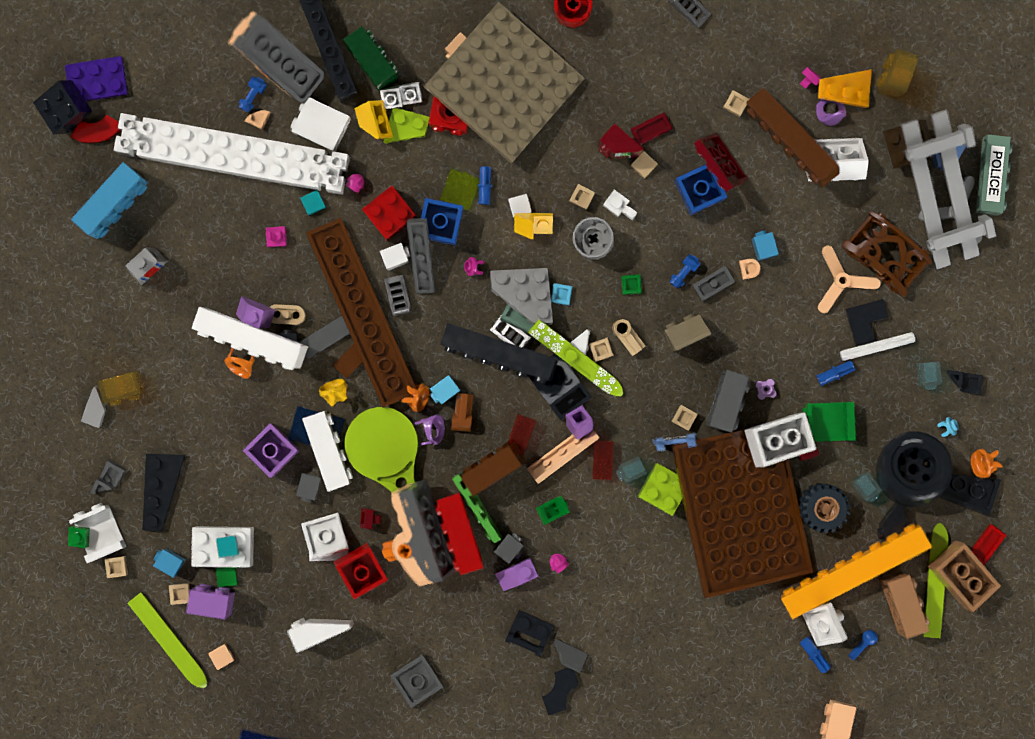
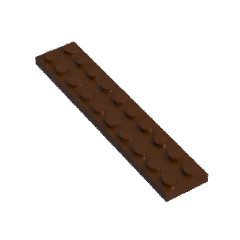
M339 218L306 232L382 408L412 396L408 393L407 386L409 385L416 389V386L342 219Z

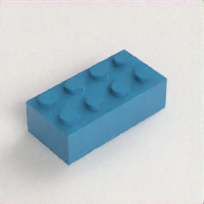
M122 162L71 220L87 235L96 239L102 238L108 233V227L112 223L115 224L119 221L123 210L129 209L134 204L133 199L146 191L148 182L132 167Z

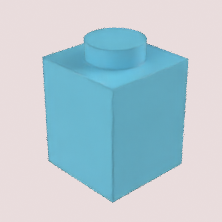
M449 375L430 388L432 399L435 403L440 402L441 404L460 392V389Z

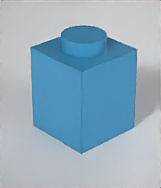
M765 230L755 233L756 237H753L751 240L758 261L779 254L772 232L767 233Z
M165 548L157 552L153 559L156 561L153 566L171 577H176L186 559Z

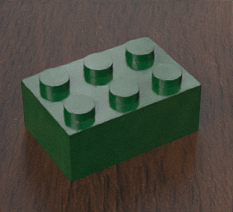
M361 26L343 39L346 47L379 93L381 89L388 88L398 81L397 74L399 73L396 66L391 60H386L387 56L380 44L376 46L375 37L369 29L365 31L363 26Z

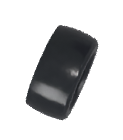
M919 431L902 433L891 439L882 449L876 464V479L880 489L891 501L906 507H920L938 499L947 489L953 472L952 459L944 444L936 437ZM915 453L917 459H912L910 454ZM898 459H903L904 465H900ZM924 461L930 464L928 468L923 466ZM908 469L914 470L915 474H910ZM927 475L929 477V480L924 481L922 479V476Z

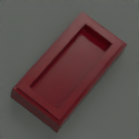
M665 112L630 129L635 141L640 146L673 130Z

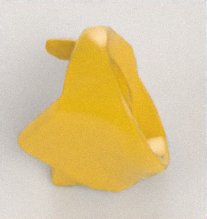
M343 379L332 380L320 387L319 394L333 407L337 402H344L347 399L348 384Z

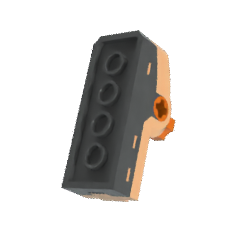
M253 11L247 19H243L232 33L233 37L228 42L254 64L258 71L299 102L306 101L324 79V72L268 21Z
M426 479L407 484L391 494L392 504L395 511H397L398 522L402 526L403 532L399 533L394 540L383 543V556L388 562L399 561L409 577L418 586L444 581L455 572L452 554L447 546L446 536L441 527L440 518L436 512L435 502L428 481Z

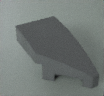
M108 460L90 493L96 494L97 492L116 487L126 468L112 460Z

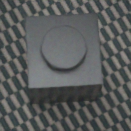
M302 473L296 496L301 497V501L309 503L312 500H317L323 477Z

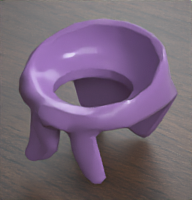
M821 99L816 106V114L822 124L833 126L846 117V109L843 103L833 102L838 106V112L826 114L823 111V106L833 101Z
M434 415L415 422V425L421 423L424 425L425 433L429 442L421 443V445L432 443L433 445H438L442 441L445 433L443 417ZM432 424L437 430L436 438L432 437Z

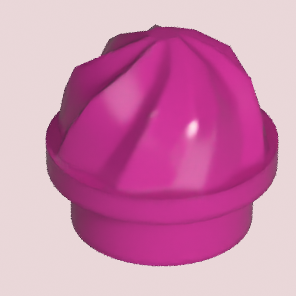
M353 174L346 179L347 183L345 186L356 193L364 189V178L362 175Z
M553 554L549 561L551 569L557 573H560L569 565L567 557L561 554Z

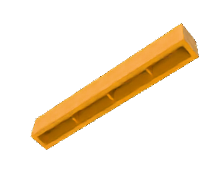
M910 524L904 528V532L889 535L886 537L887 540L881 544L876 542L869 546V550L865 552L858 551L853 554L852 559L846 562L845 560L834 564L835 567L829 571L824 569L817 573V577L804 579L800 582V586L796 588L792 586L785 589L783 595H781V600L791 618L794 619L932 548L920 525Z

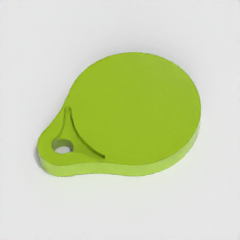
M387 407L371 408L359 414L348 427L345 436V451L351 465L360 474L382 484L392 493L399 489L396 481L400 477L405 478L407 484L415 483L414 468L418 451V436L412 422L403 413Z

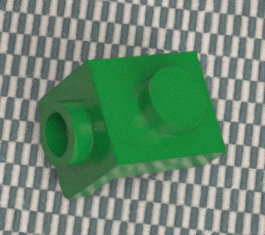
M562 496L555 497L535 508L543 525L570 513L568 503Z

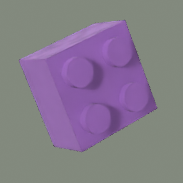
M270 423L243 451L269 478H272L300 449L274 423Z
M209 584L197 585L190 590L186 613L226 619L232 614L235 592H230L231 588L227 587L212 589V585Z

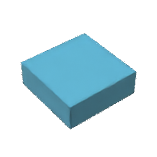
M553 283L551 303L569 305L572 286Z

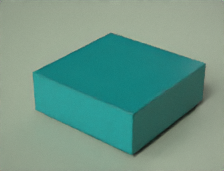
M318 190L300 198L308 215L326 208Z
M236 535L216 538L219 558L239 555Z

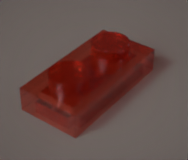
M517 414L508 442L510 445L515 442L524 456L536 420Z
M614 441L594 442L592 479L612 480Z

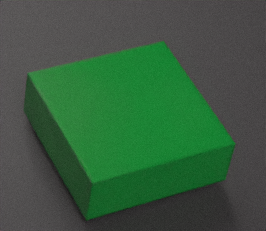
M640 274L621 276L622 295L642 294Z
M236 567L216 568L218 587L238 585Z

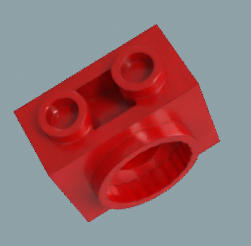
M433 97L428 123L429 127H432V130L436 132L448 130L451 131L452 135L462 136V133L467 134L468 125L456 115L447 116L446 110L448 108L436 97Z

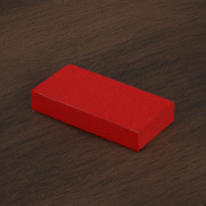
M989 524L971 548V552L985 566L1007 535L994 525Z

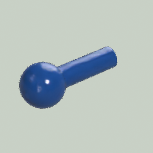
M867 630L863 633V640L849 653L850 659L855 660L868 645H873L877 642L878 636L875 631Z

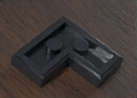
M883 299L845 309L855 346L875 341L870 322L888 318Z

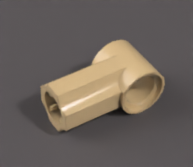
M618 320L613 324V333L620 339L632 356L645 347L627 320ZM619 323L626 325V332L623 334L617 331Z

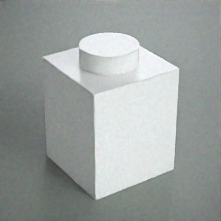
M402 243L380 251L388 271L409 263L408 258L411 257L407 246L403 247Z

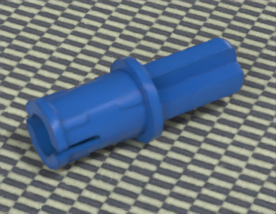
M489 166L480 167V180L477 185L479 187L478 204L490 205V189L492 185L491 167Z
M848 361L837 367L832 366L830 370L816 375L820 386H823L835 379L837 381L840 380V377L855 371V367L851 361Z
M810 636L799 643L809 655V660L812 659L821 673H825L831 668L821 654L822 650L816 647Z

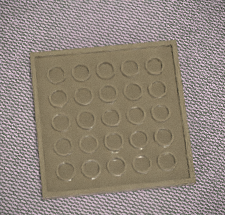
M498 2L426 83L424 88L507 161L512 163L585 78Z

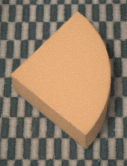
M265 110L254 112L245 119V122L263 130L271 113Z

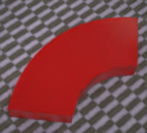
M106 115L101 121L96 123L81 121L70 137L83 143L93 144L107 141L121 130L118 129L119 122Z

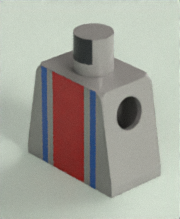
M146 247L126 265V268L140 285H143L168 261L155 247Z

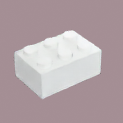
M805 412L789 415L744 430L755 467H765L816 450Z
M196 526L192 528V567L253 566L254 527ZM236 535L239 555L219 558L216 538Z

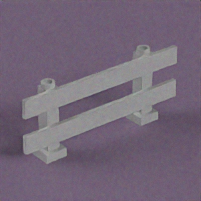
M947 110L931 115L936 138L926 142H922L917 120L901 125L907 147L905 155L911 164L928 236L926 244L932 253L936 270L951 265L947 247L960 243L963 257L967 260L980 255L976 241L977 237L984 235L989 239L996 236L991 217L984 214L978 216V222L972 223L955 147L964 145L969 148L975 146L976 143L972 127L967 124L957 126L958 131L952 133ZM939 152L957 229L943 233L926 160L927 156Z

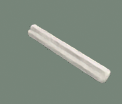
M911 332L840 351V356L845 361L915 342V336Z

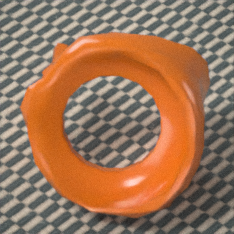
M231 348L228 357L224 360L225 364L234 374L244 379L249 378L255 361L254 356H251L250 361L232 357L234 348ZM232 362H235L236 364L240 365L241 367H238V366L234 365Z
M424 383L415 385L416 389L408 385L407 391L412 396L403 398L402 402L407 403L412 408V411L421 412L428 403L430 389Z
M979 449L973 452L971 455V467L977 477L988 478L997 468H1002L1000 462L993 461L999 454V451L996 450L989 454L984 449Z

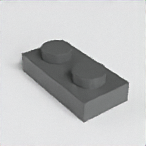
M724 266L696 282L692 287L702 302L735 281L727 267Z

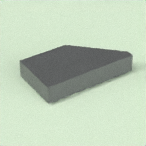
M555 639L553 645L557 649L562 665L580 673L588 654Z

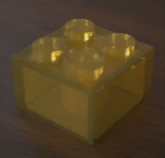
M900 49L890 53L882 65V68L885 70L877 79V92L897 100L907 93L919 56Z

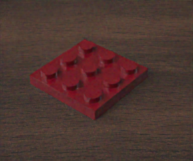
M717 132L694 142L697 154L705 159L708 170L715 174L718 185L725 189L726 192L748 180Z

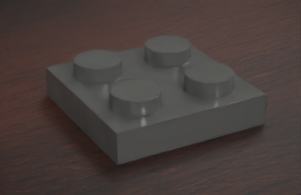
M424 654L390 675L410 708L444 687Z

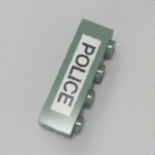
M986 135L983 137L975 213L1000 215L1006 210L1007 200L1005 199V192L1009 188L1007 173L1010 172L1011 162L1008 160L1013 148V144L1010 143L1011 137Z

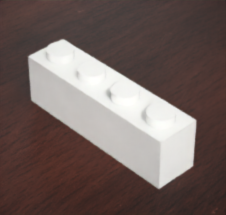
M323 411L303 418L302 420L327 491L352 483L350 480L353 479L350 468H346L344 462L347 460L343 449L340 450L338 445L340 442L339 435L332 428L334 421L331 413L327 414V411Z

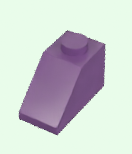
M241 296L236 315L243 323L255 328H269L275 309Z
M530 557L495 573L503 591L538 577Z

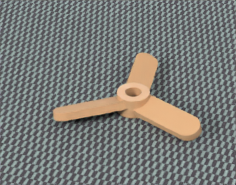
M831 246L823 247L822 254L834 277V283L818 305L821 313L829 312L846 287L879 288L881 283L877 277L846 274ZM840 277L845 279L844 284L839 282Z

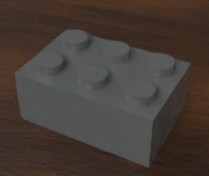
M729 370L722 371L705 426L730 433L737 429L739 423L737 415L739 411L743 410L745 400H742L745 392H748L751 384L748 381L749 376Z

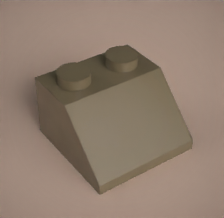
M692 313L684 317V322L677 324L675 321L666 325L667 329L663 333L672 352L711 335L700 314L695 316Z

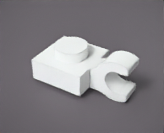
M613 190L603 204L606 209L617 217L623 213L633 220L637 215L635 210L627 206L629 200L616 190Z

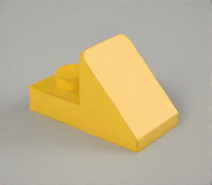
M515 213L514 232L529 239H534V234H553V213Z

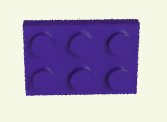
M121 56L65 65L67 80L74 82L85 101L128 95L123 58Z

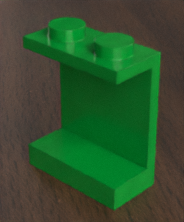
M854 402L805 404V408H802V413L805 412L814 442L856 440Z

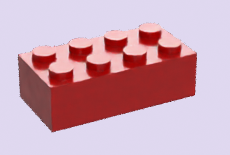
M461 492L438 499V504L435 505L438 516L442 515L444 521L441 523L444 535L448 534L447 546L450 553L454 552L455 559H453V564L456 572L460 571V574L463 575L482 569L484 564Z

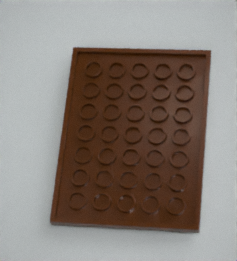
M746 429L695 440L696 446L688 447L687 442L671 445L704 598L813 573L789 459L765 467H755L744 431Z

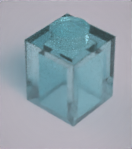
M939 361L916 364L919 387L931 390L937 389V385L942 384Z
M639 456L617 465L618 470L615 471L620 482L624 480L626 484L647 474Z
M866 471L850 482L864 502H873L882 491L871 474Z

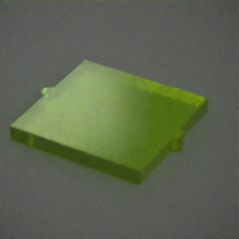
M451 168L440 200L462 205L464 209L469 211L480 179L468 175L467 172L462 173Z

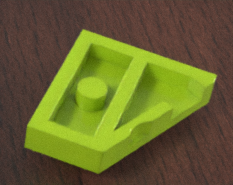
M393 108L389 120L393 137L385 138L383 143L389 144L411 138L425 137L430 117Z

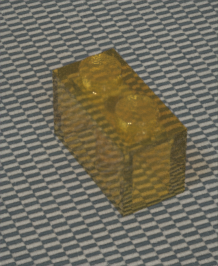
M138 371L97 381L103 404L110 403V406L122 404L121 400L127 398L129 401L140 399V395L145 394Z

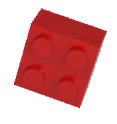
M390 186L362 209L386 241H389L407 226L408 219L417 218L393 186Z
M368 543L334 561L335 567L353 599L388 581Z

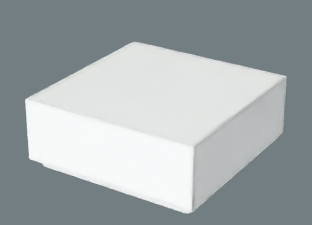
M527 194L508 199L513 218L515 213H532Z

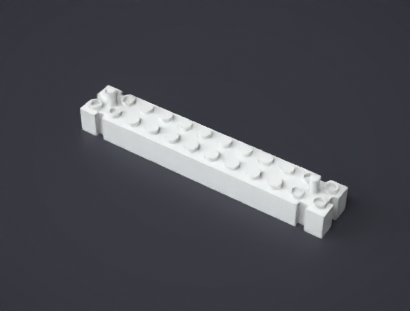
M120 114L118 129L122 131V135L116 136L114 151L120 155L134 157V152H136V155L143 159L319 191L321 186H324L327 192L343 195L346 180L342 177V172H347L350 159L348 154L332 151V156H328L327 152L322 149L143 117V122H141L137 116Z

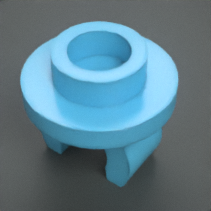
M947 417L946 421H942L937 425L938 427L945 426L947 428V431L941 434L942 437L950 433L953 436L957 435V430H959L957 421L951 417Z

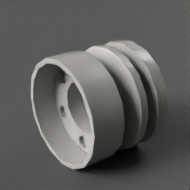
M589 217L582 220L575 227L573 243L583 257L600 259L611 251L614 244V235L610 225L605 220ZM595 234L598 235V243L593 242V244H591V240L589 237H594Z

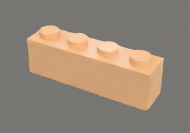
M830 700V703L826 704L824 710L826 721L822 723L820 728L822 739H850L856 707L852 704Z

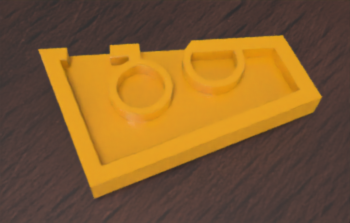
M872 69L819 79L818 99L863 108L869 107Z

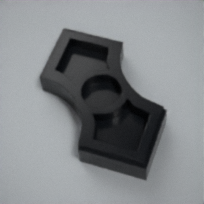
M567 667L554 672V686L549 693L542 696L548 716L567 710V695L571 689L579 685L573 669Z

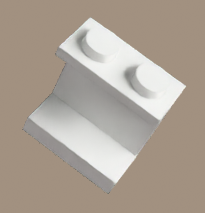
M309 97L301 103L299 107L301 112L298 118L295 117L292 121V133L327 148L330 152H336L351 118Z
M97 504L91 507L92 511L88 513L81 511L73 515L74 519L69 520L70 524H75V526L90 528L89 547L85 548L88 555L84 556L86 563L127 547L109 505Z

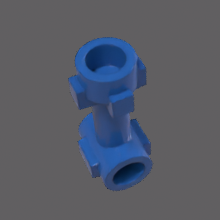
M253 76L250 79L248 87L251 89L245 100L240 99L239 101L240 105L238 107L247 113L253 109L254 106L251 103L257 93L262 94L267 87L265 81L259 77Z
M688 254L682 262L685 266L677 276L672 275L669 283L675 288L679 289L680 286L682 287L684 285L682 280L690 270L695 272L700 266L699 259L694 255Z

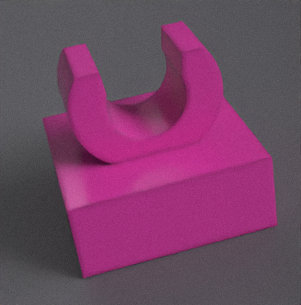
M808 66L802 72L806 77L800 84L806 89L811 82L817 85L819 79L822 78Z
M285 226L266 228L267 247L287 246Z

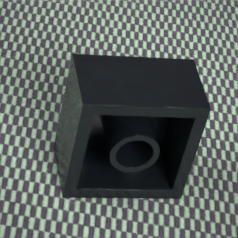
M58 80L33 102L53 135L68 133L92 113V110L72 80Z

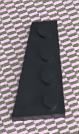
M146 454L142 530L163 531L185 455Z
M952 474L947 489L939 498L989 516L1001 479ZM923 475L922 479L924 481H928L929 477L927 475Z

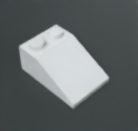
M302 618L291 624L292 628L288 630V634L298 653L351 629L354 622L353 620L308 619L305 621Z

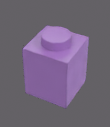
M580 406L566 414V426L576 440L593 431V419L584 407Z

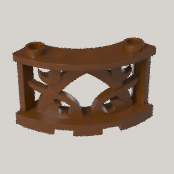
M870 211L867 219L848 241L845 240L841 246L850 257L860 262L866 268L871 266L874 271L878 272L876 276L892 292L904 298L908 293L907 288L925 266L932 263L928 257L929 253L924 248L919 247L900 229L887 221L888 219L882 213L876 214ZM875 223L880 226L881 231L876 232L875 229H872L874 238H871L866 232ZM862 237L866 239V241L856 246ZM877 243H897L900 262L887 261L883 264L879 263L881 249ZM871 245L874 247L876 251L875 256L869 255V250H873V248L870 247ZM912 255L918 258L916 263L911 261ZM915 263V265L911 269L906 267V264L911 265ZM894 265L897 266L898 269L894 268V272L891 273L889 271V266Z

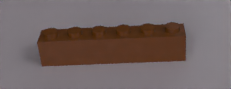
M765 88L746 102L748 109L746 112L750 118L756 119L759 122L760 128L772 135L771 139L776 145L780 144L784 148V153L789 158L793 157L798 168L801 171L805 170L809 174L808 177L812 183L818 184L823 188L840 174L839 165Z

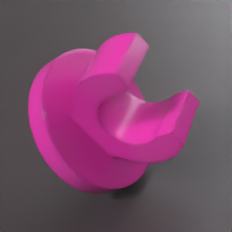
M470 257L464 264L466 274L468 276H473L474 274L482 275L483 272L477 270V265L484 264V261Z

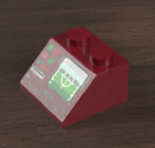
M615 123L602 136L597 146L600 148L598 151L605 158L609 156L611 159L636 158L641 155L644 149Z

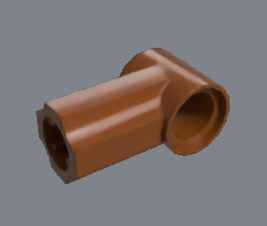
M457 393L451 430L471 432L473 395Z

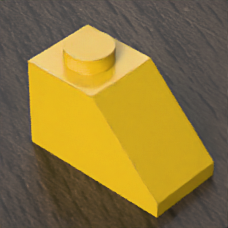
M383 100L368 101L354 108L359 127L376 139L393 137Z

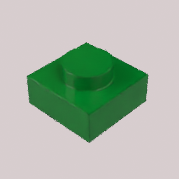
M70 526L68 546L89 547L90 528Z

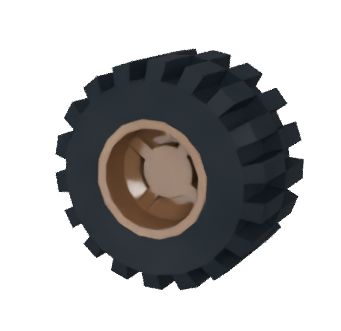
M816 483L815 486H809V490L802 492L804 496H800L799 501L801 503L798 505L802 521L809 528L823 533H828V531L835 532L836 528L840 529L843 527L841 525L843 522H847L846 515H850V511H848L850 503L846 501L848 497L843 494L844 492L841 489L826 483Z

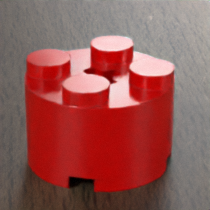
M554 0V15L563 26L569 28L579 27L585 24L591 15L592 0ZM571 3H574L575 9H571Z

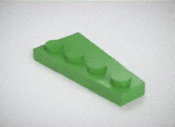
M461 472L452 479L464 496L467 505L474 511L477 522L485 528L484 533L488 540L496 543L502 539V535L478 495H471L460 477L465 473Z

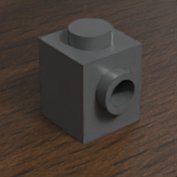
M508 533L494 552L510 564L514 557L518 559L523 553L522 547L524 544L521 543L523 539L516 533L512 535Z

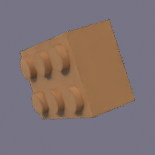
M956 540L928 565L930 570L960 605L971 612H974L1001 587L965 543Z
M900 572L880 579L898 634L908 639L928 632L927 626L930 623L927 615L922 612L923 602L920 596L916 595L915 588H917L914 578Z

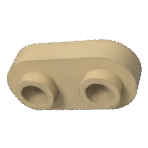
M277 304L270 306L275 311L280 312L279 318H275L273 315L272 323L299 325L306 318V313L300 306ZM298 312L299 318L294 319L293 313Z

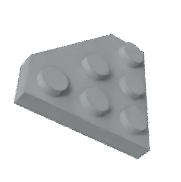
M548 268L490 271L491 291L496 296H500L507 302V305L523 315L530 324L534 325L540 319L546 325H552Z

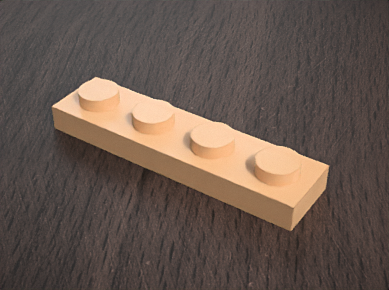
M593 430L576 440L572 434L528 467L527 470L539 484L598 440L599 436Z

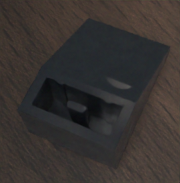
M554 353L550 357L556 358L558 363L551 382L546 381L543 384L535 381L534 376L528 375V377L559 420H562L566 417V414L580 407L592 397L566 362Z

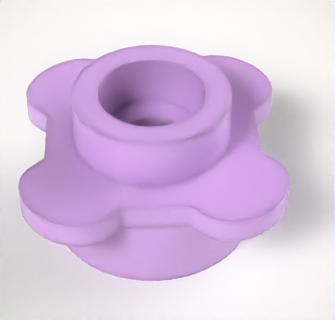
M772 379L756 383L759 399L763 400L765 397L774 398L776 396Z

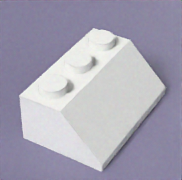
M862 138L815 140L839 165L840 174L831 181L866 179L869 160Z

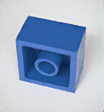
M706 165L674 180L690 216L727 198L724 189L717 183V177L708 170Z
M425 198L421 219L427 218L430 241L456 246L464 210L462 205Z

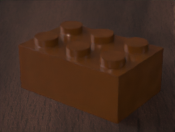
M509 442L503 444L496 449L497 453L495 455L491 452L479 460L481 462L479 465L475 462L463 470L465 474L460 477L472 496L527 462L515 442L511 445Z

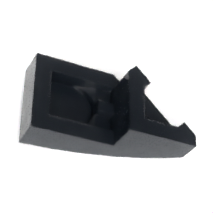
M947 370L948 376L961 392L981 394L983 375Z

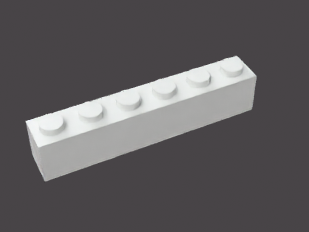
M204 307L198 308L191 328L197 330V334L208 338L210 335L215 337L214 341L225 344V342L231 343V347L242 351V348L249 350L248 354L259 357V355L265 357V361L276 364V361L283 363L282 367L289 370L301 368L308 346L264 329L255 328L240 320Z

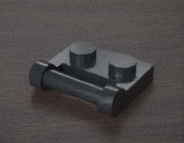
M519 610L505 642L509 644L512 642L541 657L554 625ZM516 630L539 640V646L515 636Z

